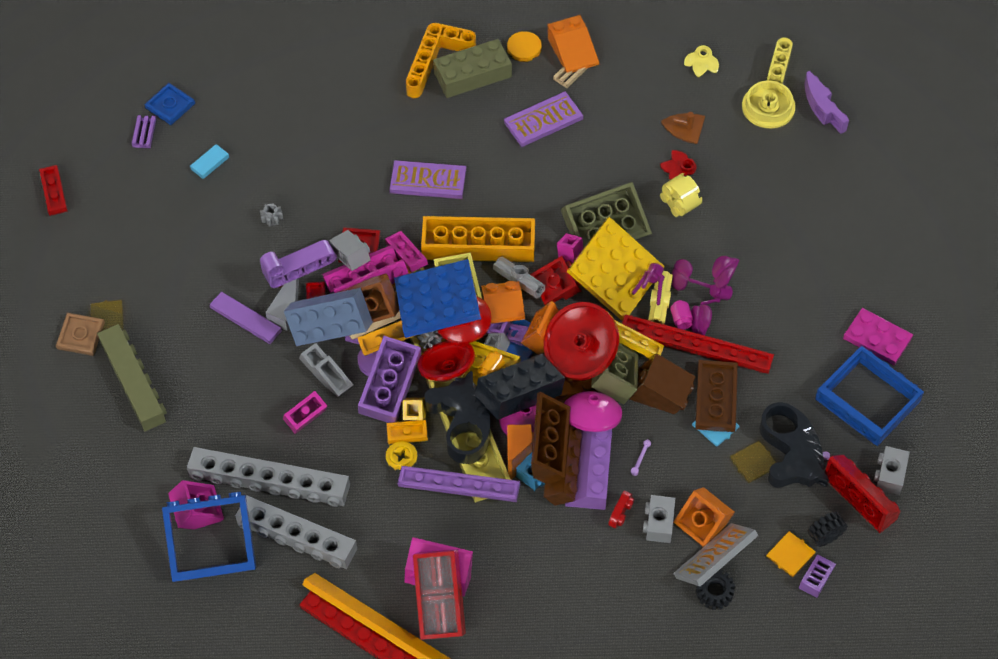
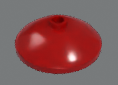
M477 296L481 315L480 320L440 329L437 332L444 339L453 343L467 344L477 341L488 332L491 326V310L487 303Z
M440 342L423 352L418 360V369L420 374L429 380H452L469 370L475 361V352L469 343Z

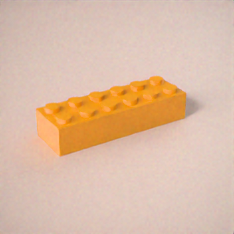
M423 216L421 251L427 260L471 253L473 261H497L498 258L503 256L511 262H534L535 218Z

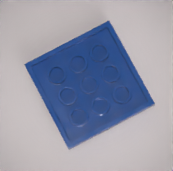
M468 259L398 276L397 278L394 277L405 338L481 319Z

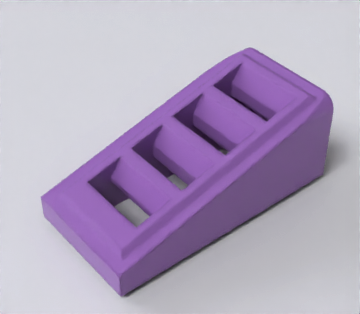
M817 554L803 577L799 589L818 598L836 564ZM818 562H820V563H822V564L828 566L829 568L826 569V568L820 566V565L818 564ZM817 568V569H819V570L825 572V575L822 574V573H820V572H818V571H816V570H814V569ZM811 574H814V575H816V576L822 578V580H819L818 578L812 576ZM810 579V580H812V581L818 583L819 585L817 586V585H815V584L809 582L808 580Z

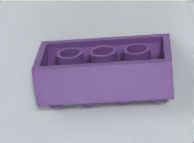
M612 429L602 432L582 430L575 501L565 503V506L606 509Z

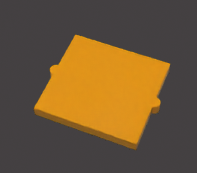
M789 531L766 557L777 564L779 569L782 568L790 576L794 577L816 551L805 544L803 539L800 540Z

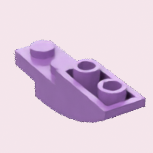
M808 71L804 83L805 93L814 114L823 125L831 123L840 134L846 132L849 123L847 115L842 113L834 102L830 101L832 93L829 88L825 87L817 76Z

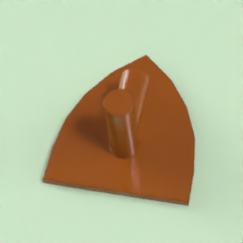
M688 112L669 116L662 120L661 123L676 138L698 144L705 116Z

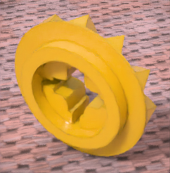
M400 441L393 443L386 451V461L395 471L397 469L401 470L402 466L412 467L417 462V450L408 442ZM405 451V458L398 462V456H401Z

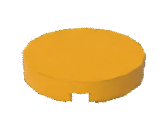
M527 31L513 34L507 42L508 53L513 59L521 62H528L535 57L537 58L542 50L539 37Z

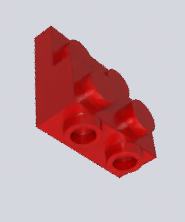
M563 256L530 274L545 285V291L540 296L544 305L551 301L555 303L561 298L567 300L582 291L580 288L581 284L567 273V270L572 265L571 261H566Z

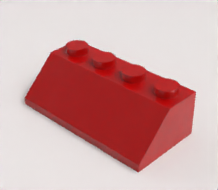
M844 454L831 456L828 459L825 474L829 478V483L879 533L883 532L898 519L901 511L894 501H890L885 496L883 490L880 487H876L870 481L868 475L862 473L851 459H848Z

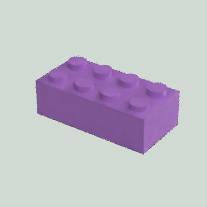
M387 336L383 337L358 404L359 414L387 423L397 422L403 407V400L407 396L418 360L421 356V347Z

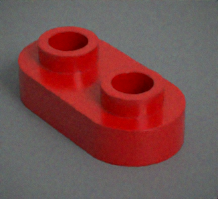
M623 491L612 512L608 526L615 529L618 526L622 527L626 518L624 514L627 509H631L634 503L632 493Z

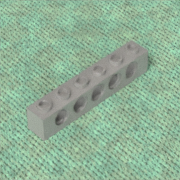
M246 496L252 531H255L263 538H272L280 545L284 546L286 544L291 546L299 553H308L316 560H325L335 568L341 567L347 570L357 551L356 540ZM239 508L235 516L238 526L243 529L241 509ZM258 517H263V519L260 521L255 520ZM275 525H282L279 528H273ZM294 532H299V533H300V534H298L297 536H292V535H291V534L294 533ZM311 540H318L316 543H309ZM330 547L336 548L334 551H328Z

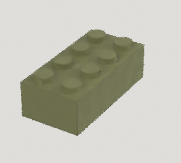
M499 39L433 59L434 74L446 98L512 77V63Z

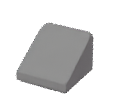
M489 333L484 344L506 352L510 345V340L505 333Z

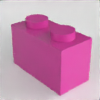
M314 391L285 413L283 420L293 433L296 434L326 411L327 405L317 392Z

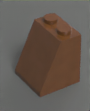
M656 353L638 367L637 391L629 400L675 414L680 410H684L687 406V397L694 388L695 376Z

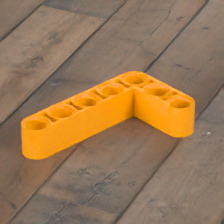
M439 23L428 25L406 78L407 95L411 98H418L422 95L433 68V59H436L440 48L461 51L476 46L475 33L471 30Z

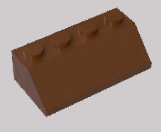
M538 392L531 467L533 478L550 485L565 478L570 406L542 392Z

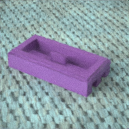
M141 115L137 116L132 140L133 147L151 148L156 124L155 116L151 118L148 116L144 118ZM143 123L142 131H141V136H140V141H139V143H138V138H139V134H140L141 124ZM150 123L148 137L145 144L144 139L146 135L147 124Z

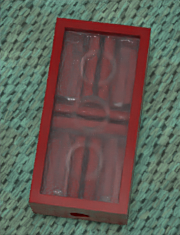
M458 549L413 554L420 640L465 635L466 628Z

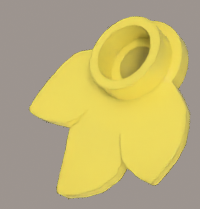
M702 45L697 47L695 52L685 57L684 66H692L694 74L699 78L707 70L717 73L719 62L712 55V50L708 46ZM703 51V52H706L707 54H706V55H702L700 52Z

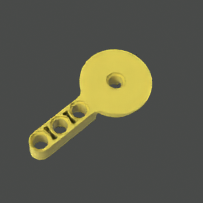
M780 38L777 41L767 81L754 84L745 94L742 101V111L745 117L754 125L762 128L771 129L784 126L791 121L795 113L793 95L783 85L793 45L792 41L788 38Z

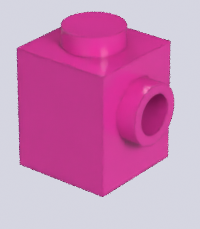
M566 233L557 242L558 258L563 256L566 261L570 260L573 264L583 250V238Z

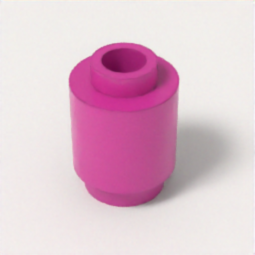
M682 300L674 302L670 310L675 326L682 330L690 328L693 325V317L689 304Z

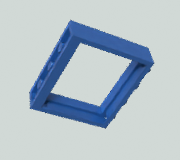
M861 346L817 390L815 400L878 446L921 402L924 391L918 388V385L906 379L902 373L891 368L887 362L876 357L872 351H868ZM859 363L910 400L883 429L832 392Z
M241 492L229 493L227 498L213 495L208 496L206 501H200V498L187 499L188 503L179 504V501L167 502V506L162 507L172 582L256 569L246 495H241ZM240 502L248 561L178 571L170 513Z

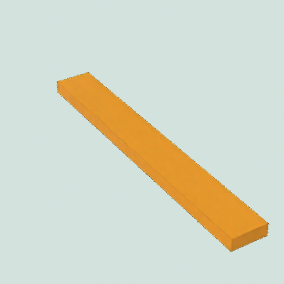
M314 573L304 579L302 584L304 587L417 659H451L318 574Z

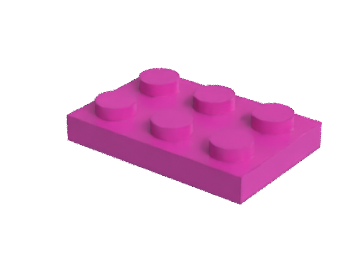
M862 308L844 334L843 339L858 347L863 346L868 351H872L878 358L895 366L910 343L913 334Z

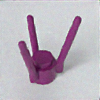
M651 263L632 291V294L634 295L641 286L644 289L648 282L656 283L658 281L656 304L660 305L662 285L665 278L662 275L663 267L660 264Z

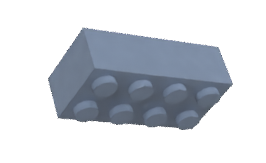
M361 288L291 302L284 310L296 346L363 333L373 323Z

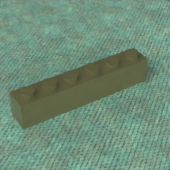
M119 324L97 333L100 343L144 432L166 423L164 417L167 414L163 403H158V393L155 388L151 389L150 384L152 382L148 373H143V363L140 358L136 359L135 355H137L133 344L129 345L128 341L130 338L126 330L122 331Z

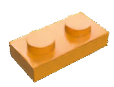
M426 420L387 423L388 444L400 441L408 443L428 441Z

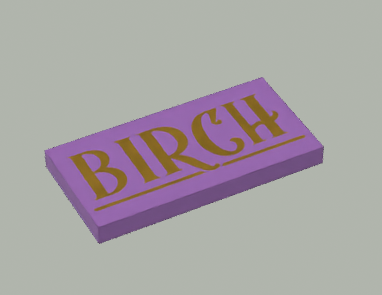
M565 91L505 118L504 124L519 145L523 147L583 120V114Z
M394 160L390 193L462 199L466 166Z

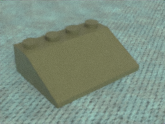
M633 182L574 202L560 209L570 234L583 238V249L608 217L613 219L635 240L652 234Z

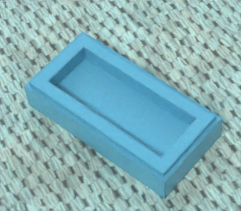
M216 144L191 164L190 168L204 179L229 158V154Z

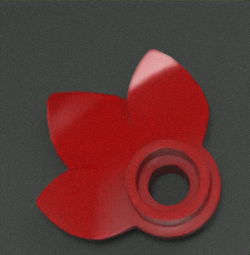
M672 150V160L660 163L662 170L670 173L669 179H673L681 173H684L683 176L692 175L696 172L697 168L694 160L688 158L684 152Z

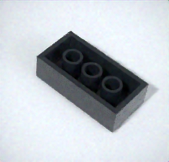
M543 354L479 377L475 396L499 420L536 405L538 392H542L552 398L562 395L565 377Z

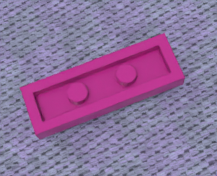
M402 231L385 238L387 246L392 245L396 256L400 260H404L406 267L411 272L428 265L424 255Z

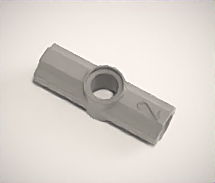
M503 256L494 263L493 270L509 281H519L521 290L523 289L536 299L545 291V285L528 274L529 270L526 266L515 265Z

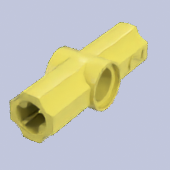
M663 271L662 273L665 278L662 285L660 305L656 304L658 281L654 283L650 299L651 308L648 320L660 324L665 323L671 297L670 288L673 275L668 271Z

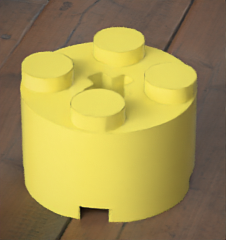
M684 173L663 184L662 193H660V198L664 203L668 204L671 208V213L675 217L683 216L702 204V197L699 198L698 196L700 192L699 187L690 176H683Z

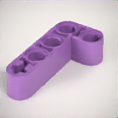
M322 240L278 259L275 252H268L260 258L262 273L272 288H277L333 263L337 255L329 242Z

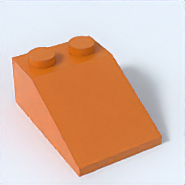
M580 15L548 24V40L560 63L565 68V72L572 71L573 73L584 67L587 69L599 65L588 29Z

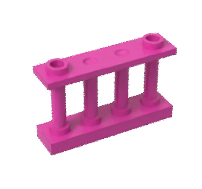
M390 245L369 254L371 261L353 271L343 265L322 275L330 293L333 291L337 293L369 278L386 273L391 284L395 283L394 277L397 278L409 273L404 260H397L394 248Z

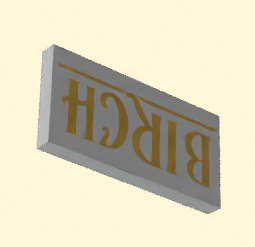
M733 523L729 524L674 572L676 579L697 586L703 585L758 536L757 532L751 528Z

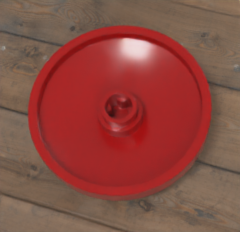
M577 302L561 309L549 322L544 335L546 358L564 377L572 380H587L601 374L612 363L619 347V330L614 318L608 311L590 302Z

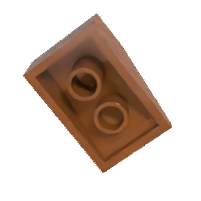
M387 273L369 278L339 291L343 292L361 288L373 323L395 317L400 310L398 298Z

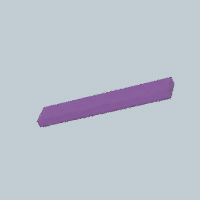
M402 466L398 486L517 502L520 481Z

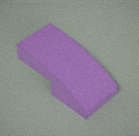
M510 321L492 323L487 334L505 333L510 342L523 346L521 341L528 327L511 324ZM514 330H518V332L516 333V335H515L514 337H512V336H511V333H512Z

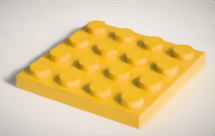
M608 217L567 270V273L623 321L625 314H631L652 285L651 282H648L644 289L641 286L634 295L632 294L645 271L648 270L649 265L657 263L663 268L665 266L613 219Z

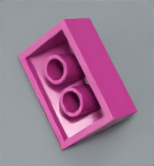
M413 537L405 567V583L415 585L413 554L458 549L462 596L465 597L471 579L473 551Z

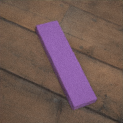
M223 292L210 304L212 310L268 344H271L282 331L278 325Z

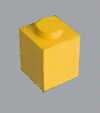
M405 398L403 400V420H423L426 418L425 398Z

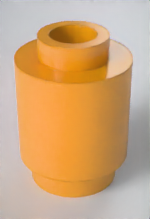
M497 351L494 353L489 352L480 365L478 374L482 377L502 369L506 364L503 360L505 357Z

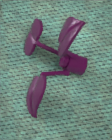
M720 256L716 259L712 268V275L715 278L713 280L714 285L691 279L693 267L689 261L680 259L675 262L672 270V286L674 289L680 291L685 289L689 281L710 288V295L714 298L701 302L700 306L692 308L693 325L690 328L693 333L705 336L709 328L712 310L706 304L719 303L720 299L727 301L732 297V287L727 284L736 270L739 259L728 256Z

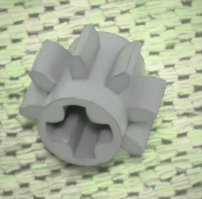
M274 203L265 204L264 209L260 210L262 223L266 222L269 226L279 225V219H283L281 206L277 207Z
M437 330L420 334L417 337L421 341L419 345L424 349L440 343L441 339H443Z

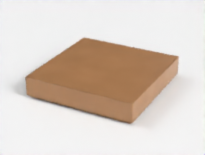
M67 313L56 348L58 350L94 356L99 342L97 333L103 330L104 319Z

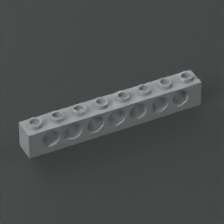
M193 447L187 465L189 477L197 481L208 480L214 484H229L234 488L244 487L255 492L265 491L272 495L281 494L292 499L302 498L313 503L323 502L334 507L345 505L350 488L349 476L197 447ZM266 477H272L269 480H264ZM287 480H290V481H291V482L288 483V484H285V483H284V482L287 481ZM305 484H310L309 487H303ZM324 488H330L328 491H323Z

